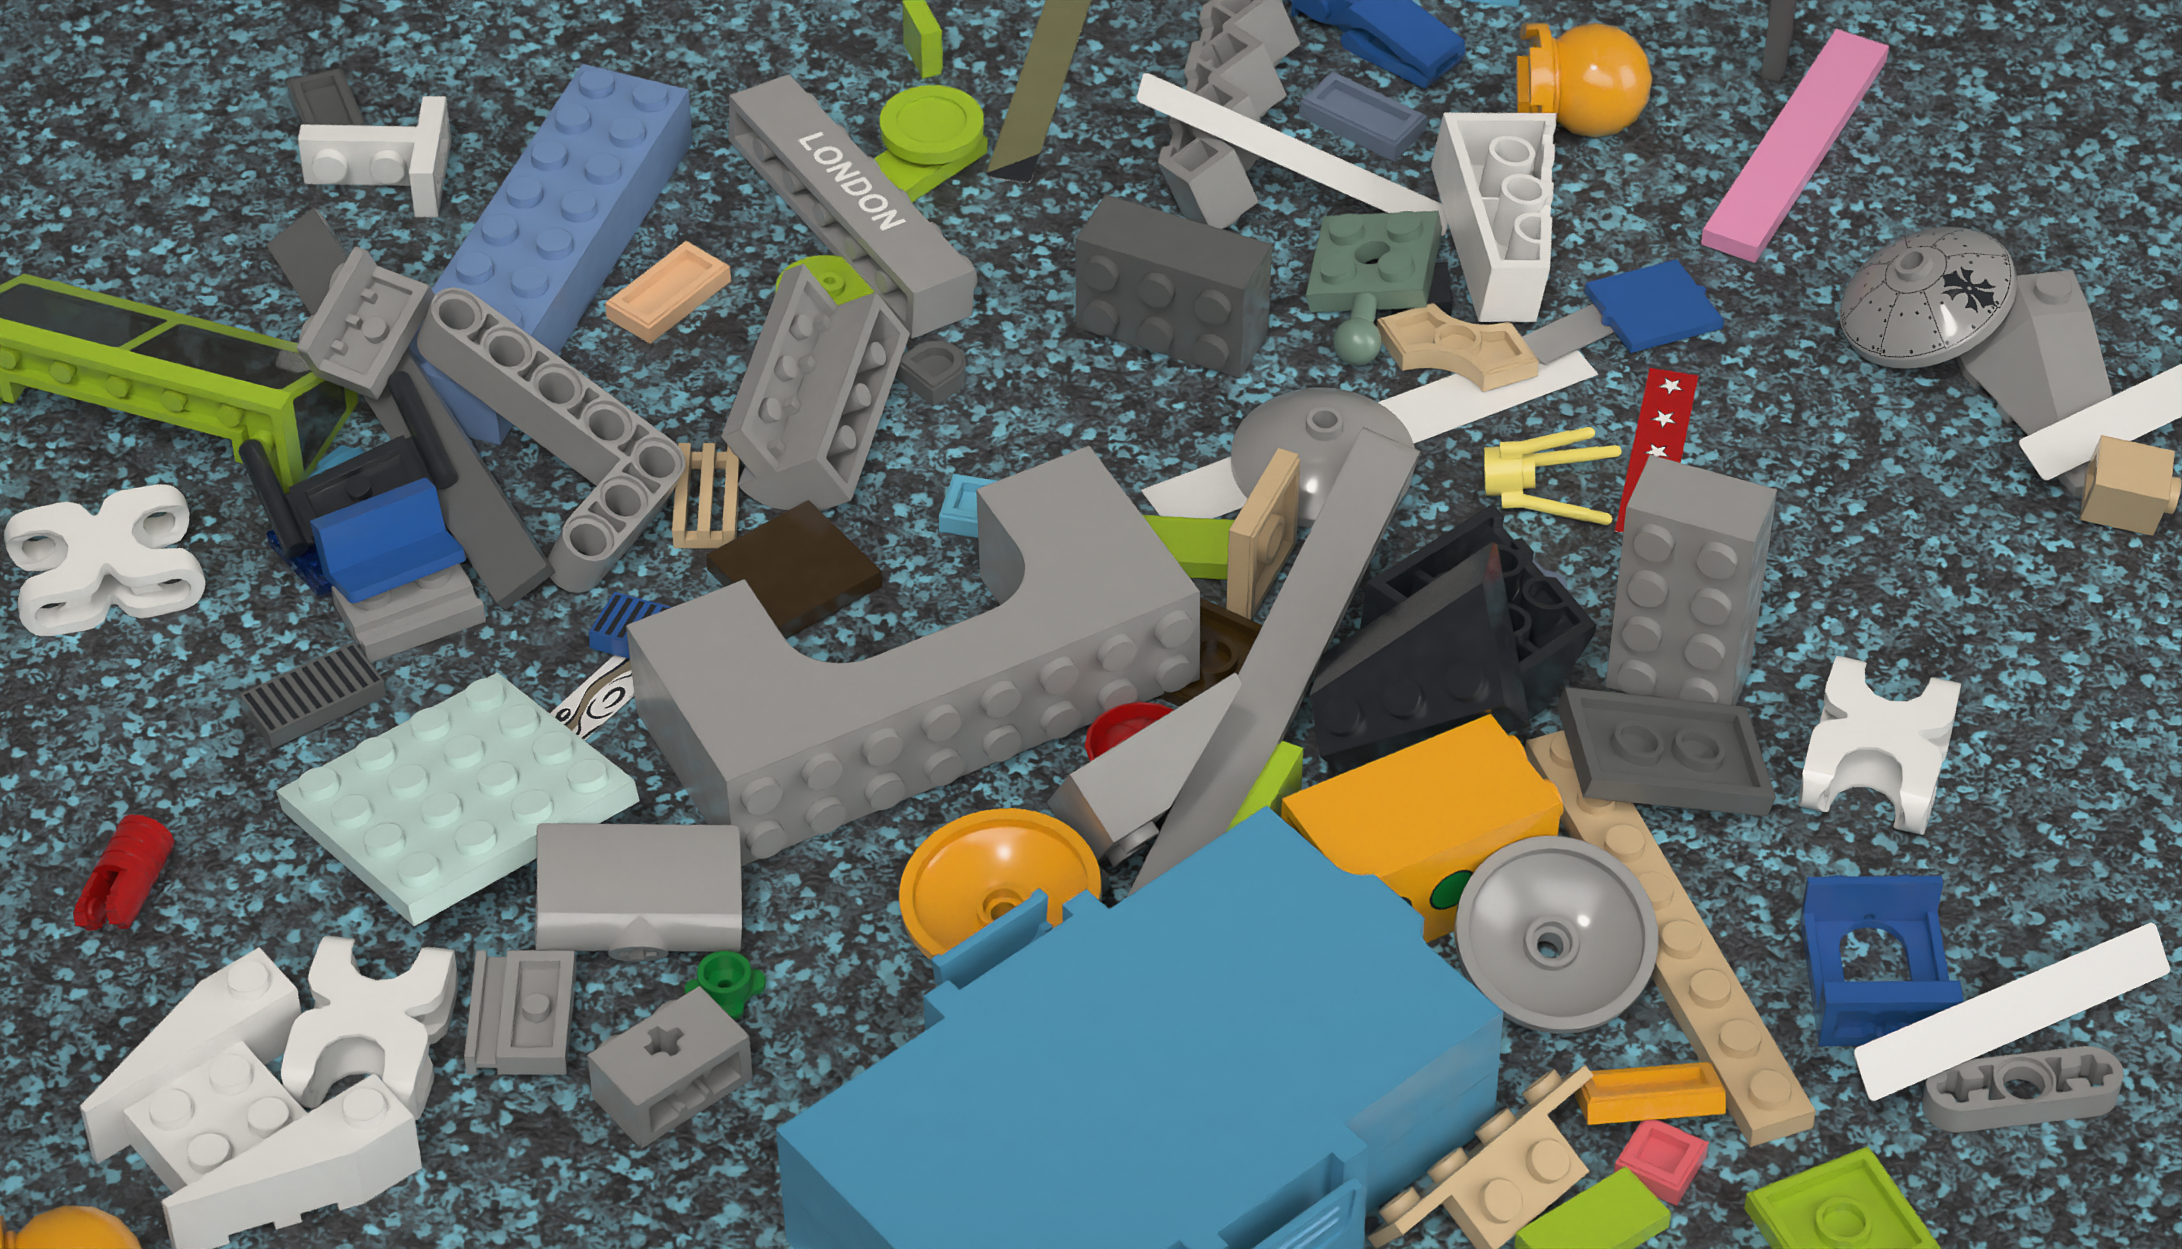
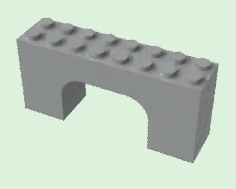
M1090 446L976 489L980 578L1000 606L874 657L850 663H830L810 658L798 652L782 636L745 579L626 625L636 712L708 825H735L739 827L741 866L758 859L771 857L780 850L819 834L830 833L841 825L878 810L889 809L900 801L937 786L948 785L959 777L993 763L1004 762L1020 752L1052 739L1063 738L1074 730L1093 723L1100 714L1115 706L1137 701L1145 702L1163 695L1164 691L1175 692L1187 684L1200 679V591Z

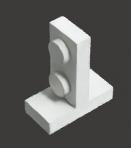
M423 96L417 127L301 125L298 144L305 184L411 186L415 217H438L451 145L446 97Z

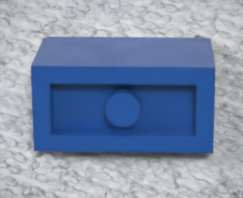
M426 477L310 521L323 575L349 603L363 601L466 560L463 546L445 529L436 487Z

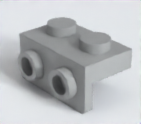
M355 246L346 262L340 264L335 269L330 280L329 291L316 314L311 315L305 321L300 332L297 350L315 376L378 400L387 384L389 376L393 374L425 318L435 294L431 287L425 283L377 266L368 250Z

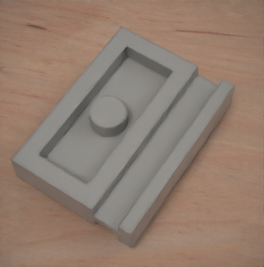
M460 563L357 603H349L334 586L331 587L333 602L354 641L357 645L361 646L365 657L370 663L486 622L484 604L474 594L473 585Z
M476 950L464 1055L467 1074H477L478 1068H497V1072L500 1075H567L577 971L575 950H507L506 957H487L486 950Z

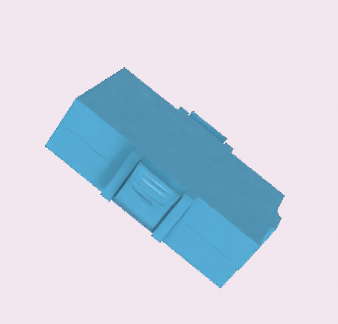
M1266 805L1110 909L1085 889L1062 905L1063 922L1053 928L1046 920L1048 895L1039 888L1031 893L1029 899L948 952L931 958L935 983L938 987L923 996L925 1031L776 1129L786 1241L794 1249H1363L1365 1216L1426 1173L1435 1163L1451 1151L1464 1146L1475 1138L1476 1134L1474 1132L1495 1115L1503 1010L1426 944L1423 939L1424 917L1376 875L1351 874L1338 868Z

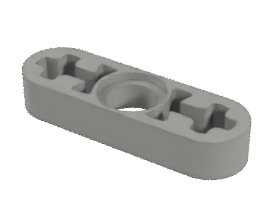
M2093 1046L1971 1059L1927 1078L1922 1099V1110L1928 1121L1937 1128L1957 1133L2101 1116L2110 1112L2117 1104L2124 1072L2121 1063L2113 1054ZM2079 1076H2088V1077H2089V1080L2091 1081L2092 1084H2094V1085H2101V1086H2099V1087H2091L2089 1081H2088L2086 1078H2078V1077H2079ZM2015 1079L2026 1080L2036 1085L2041 1095L2033 1099L2017 1098L2006 1090L2004 1084ZM1983 1086H1988V1087H1990V1091H1989L1988 1088H1987V1089H1982ZM1944 1092H1955L1956 1097H1957L1959 1100H1963V1101H1966V1102H1964V1103L1956 1102V1101H1955V1098L1953 1097L1952 1094H1947V1093L1944 1094Z

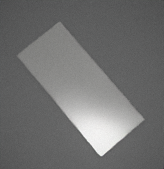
M1591 304L1526 334L1522 338L1537 359L1546 365L1614 333L1610 326H1605L1601 323V313L1594 304Z

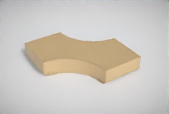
M1434 303L1427 305V308H1415L1377 319V328L1381 335V342L1402 371L1417 368H1435L1451 371L1471 380L1482 392L1536 377L1538 374L1537 357L1509 322L1480 325L1460 321L1445 314Z

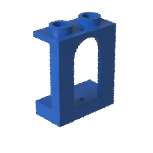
M1903 874L1897 876L1847 877L1833 875L1829 877H1807L1800 925L1818 1046H1862L1964 1002L1960 980L1949 981L1938 917V907L1943 887L1942 876ZM1867 927L1882 929L1892 934L1901 942L1906 953L1910 981L1845 982L1840 942L1846 934L1853 930Z

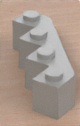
M1210 0L1202 7L1199 18L1203 28L1199 41L1192 42L1184 69L1188 79L1185 90L1261 123L1260 118L1268 112L1269 108L1287 96L1274 67L1280 63L1285 55L1300 45L1299 39L1281 0ZM1170 118L1169 126L1173 132L1169 146L1162 147L1158 164L1182 215L1189 220L1219 229L1234 224L1240 215L1259 202L1245 171L1250 169L1261 156L1176 118Z

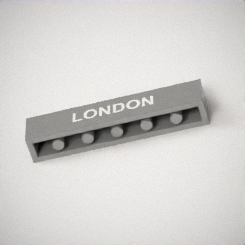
M789 74L729 95L730 143L835 256L843 257L869 287L878 293L908 330L911 339L972 316L974 289L977 286V274L972 262L966 256L960 255L943 237L939 227L935 223L929 222L917 210L907 193L902 189H898L881 172L877 162L872 157H867L850 139L846 129L842 125L836 124L823 111L814 95L806 93Z

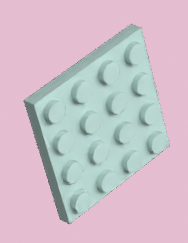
M498 672L488 678L479 679L471 683L465 690L433 707L418 711L411 719L377 737L362 741L355 749L321 767L306 771L299 779L276 790L282 811L413 926L418 925L536 859V829L538 824H599L640 801L633 778Z

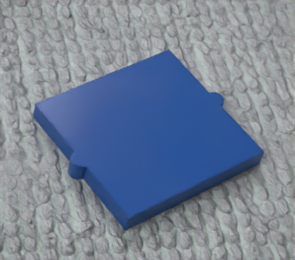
M1677 259L1587 282L1584 292L1602 315L1601 323L1613 329L1630 353L1723 328L1724 319L1705 296L1706 288L1701 285L1697 286Z

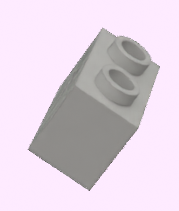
M700 986L677 1000H670L664 1003L653 1015L624 1033L607 1038L596 1050L587 1055L592 1098L641 1149L753 1079L749 1035Z

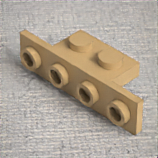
M1584 1065L1562 1078L1555 1069L1544 1074L1521 1093L1528 1104L1513 1115L1507 1107L1486 1121L1474 1132L1481 1143L1466 1154L1461 1147H1458L1435 1163L1427 1171L1434 1182L1418 1194L1411 1186L1379 1210V1214L1385 1222L1367 1237L1373 1246L1378 1248L1402 1236L1442 1203L1476 1249L1500 1248L1516 1234V1231L1526 1226L1589 1172L1547 1115L1593 1077L1587 1066Z

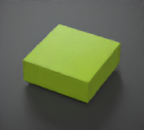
M903 0L904 46L922 79L940 75L941 70H943L942 30L925 0Z

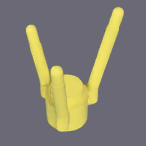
M1592 427L1567 430L1523 441L1500 442L1499 447H1484L1486 496H1501L1502 509L1525 508L1580 521L1609 525L1612 522V516L1608 513L1523 494V489L1535 488V467L1619 457L1622 450L1620 446L1612 445L1534 453L1591 439L1595 436V430Z

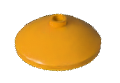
M1016 808L990 809L968 814L944 825L930 835L916 849L907 863L901 878L899 903L903 923L910 939L931 960V958L938 954L943 955L1020 905L1031 897V893L1039 888L1048 895L1046 920L1055 928L1063 922L1062 905L1085 889L1101 902L1102 882L1100 869L1092 849L1067 824L1049 815L1031 810Z

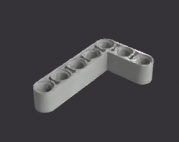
M455 287L441 290L434 296L417 335V347L420 354L429 363L597 486L567 519L548 557L549 563L555 570V573L550 578L558 587L575 593L589 591L603 579L663 510L685 469L684 454L674 441L475 294ZM577 550H580V551L584 552V553L587 554V555H583V554L579 553Z

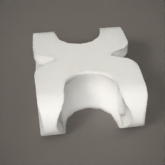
M157 484L113 493L104 500L99 513L95 516L91 515L80 504L72 502H60L28 509L14 515L7 523L4 532L6 549L11 559L25 571H47L27 579L20 588L18 612L22 624L35 635L56 636L95 628L105 620L110 606L113 604H117L129 616L137 618L159 616L184 610L195 605L202 597L205 589V577L200 563L193 554L185 549H161L180 541L187 532L189 508L184 495L173 486ZM156 512H167L164 516L147 518ZM34 536L48 537L39 541H28L29 538ZM171 579H182L174 584L162 583ZM60 603L53 608H41L46 604Z
M1836 656L1825 688L1823 701L1825 706L1821 714L1820 724L1812 732L1802 775L1798 806L1828 812L1830 805L1839 792L1851 787H1869L1885 794L1894 804V828L1924 835L1935 801L1936 784L1941 765L1948 752L1961 683L1931 677L1928 686L1921 696L1907 702L1889 701L1875 695L1866 685V662Z
M324 936L319 944L308 976L309 988L315 1000L314 1008L302 1013L295 1019L291 1027L281 1068L283 1087L301 1107L317 1108L322 1104L333 1083L348 1075H372L375 1073L413 1114L414 1119L418 1120L424 1111L434 1080L433 1064L428 1055L429 1046L438 1042L446 1035L456 1002L459 981L454 950L424 947L420 950L409 971L394 979L374 980L360 974L358 963L352 953L355 943L353 938Z

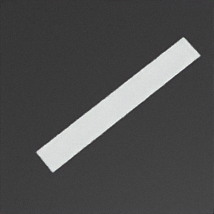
M1576 350L1546 365L1538 359V374L1536 377L1482 392L1471 380L1456 373L1378 403L1389 409L1401 420L1414 444L1597 376L1598 373L1582 354ZM1231 457L1141 490L1160 516L1213 519L1243 508L1247 501L1246 496L1241 492L1233 477Z

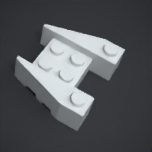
M260 948L253 950L200 981L80 1105L91 1155L97 1164L131 1145L173 1193L162 1200L172 1249H213L230 1244L228 1237L230 1234L270 1222L274 1223L276 1230L302 1222L301 1213L337 1203L339 1211L361 1205L422 1168L414 1116L375 1073L307 1113L264 1066L285 1053L291 1027L295 1019L302 1013L297 988Z

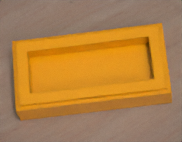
M1709 1062L1590 1071L1593 1077L1575 1091L1576 1100L1588 1125L1726 1114V1091L1712 1064Z

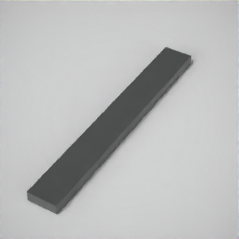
M312 208L266 244L311 315L316 314L327 295L330 280L335 269L340 264L345 263L349 257V254L324 216L315 208ZM408 346L394 372L404 371L410 375L458 475L457 482L446 489L436 488L443 520L456 541L463 546L465 555L496 603L507 610L554 574L555 570ZM387 384L378 400L363 395L391 440L401 435H404L405 439L411 437Z

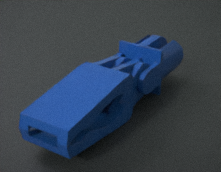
M1288 0L1292 3L1291 17L1294 18L1303 12L1318 22L1334 24L1344 32L1340 37L1344 49L1424 89L1458 65L1465 55L1464 39L1412 0Z

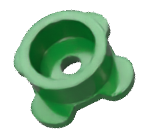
M718 951L706 956L700 962L697 968V979L686 983L685 994L700 986L735 1020L744 1014V1005L753 995L760 994L765 990L766 979L760 970H751L749 961L741 954L733 951Z

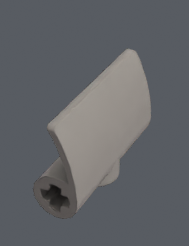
M541 823L537 825L535 950L608 951L609 957L613 959L633 962L659 960L667 957L669 951L740 952L742 936V884L739 827L735 825Z

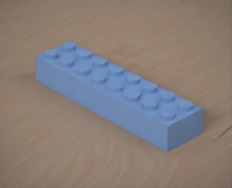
M582 64L433 286L434 294L436 295L441 290L452 287L465 289L475 294L558 355L693 143L689 89ZM420 325L409 344V348L467 437L501 445L513 424L429 363L420 354L417 347V335L421 328Z

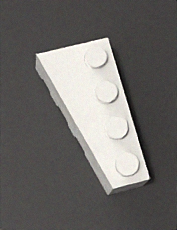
M1443 113L1431 168L1478 322L1537 321L1551 261L1552 218L1550 217L1553 199L1552 167L1555 156L1553 135L1556 127V113Z

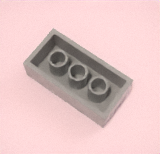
M1649 456L1626 507L1605 687L1633 695L1736 706L1751 670L1777 489L1657 456Z

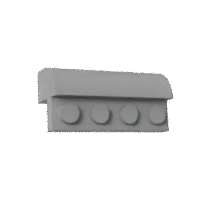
M804 264L784 271L721 435L731 451L745 464L738 486L747 495L761 504L771 508L790 510L809 500L819 511L852 500L910 335L877 292L838 306Z

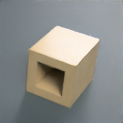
M2101 435L2085 471L2080 520L2153 536L2163 514H2173L2179 500L2181 478L2172 476L2175 451Z

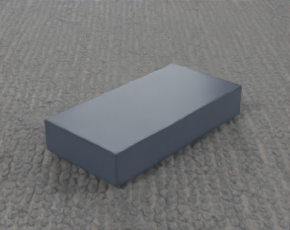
M1333 71L1300 101L1299 117L1392 161L1400 157L1426 132L1427 115Z

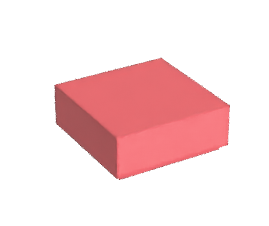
M1657 1119L1643 1120L1615 1162L1614 1173L1626 1166L1657 1198L1677 1206L1706 1159L1709 1142Z

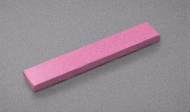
M1839 29L1834 31L1703 228L1701 245L1753 263L1757 262L1886 63L1888 45Z

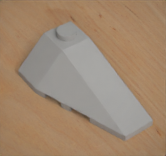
M2073 270L2018 275L2015 300L2002 323L1981 343L1956 357L1966 380L1975 389L1983 386L1996 400V412L2007 424L2015 421L2028 436L2113 396L2091 311ZM2090 461L2056 476L2073 496L2083 495L2085 471Z

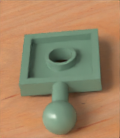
M1401 211L1398 213L1323 216L1306 298L1310 312L1352 311L1350 319L1339 325L1333 338L1336 354L1347 364L1355 366L1364 365L1371 362L1378 355L1381 348V335L1378 328L1374 325L1376 310L1427 308L1442 233L1439 211ZM1380 258L1378 263L1365 264L1370 260Z

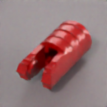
M136 814L124 816L119 821L116 831L111 836L107 847L100 856L99 862L94 867L91 876L82 890L81 896L75 904L73 911L74 926L84 928L86 931L98 930V928H102L103 924H106V918H108V924L117 926L118 929H128L131 927L174 848L175 840L171 832L164 825L152 818Z

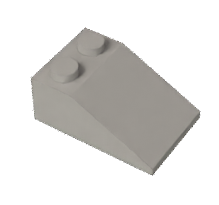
M1236 672L1071 773L1047 801L1057 819L1074 829L1087 842L1096 857L1097 863L1108 858L1112 866L1116 867L1147 847L1146 843L1160 833L1155 823L1171 807L1243 684Z

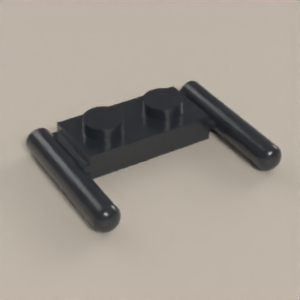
M397 371L391 374L388 378L387 386L411 437L405 439L404 435H401L288 487L290 492L287 494L284 493L262 443L256 439H248L240 445L238 450L240 458L287 558L299 557L308 550L309 546L315 544L310 521L425 477L437 489L449 488L457 482L458 475L407 372Z

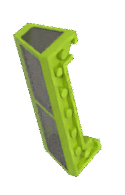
M25 273L0 285V406L3 404V401L14 404L26 386L231 439L235 462L242 464L243 462L238 452L240 445L248 439H256L262 443L284 493L287 494L290 492L288 487L306 480L311 475L317 463L359 402L357 392L315 376L298 352V343Z

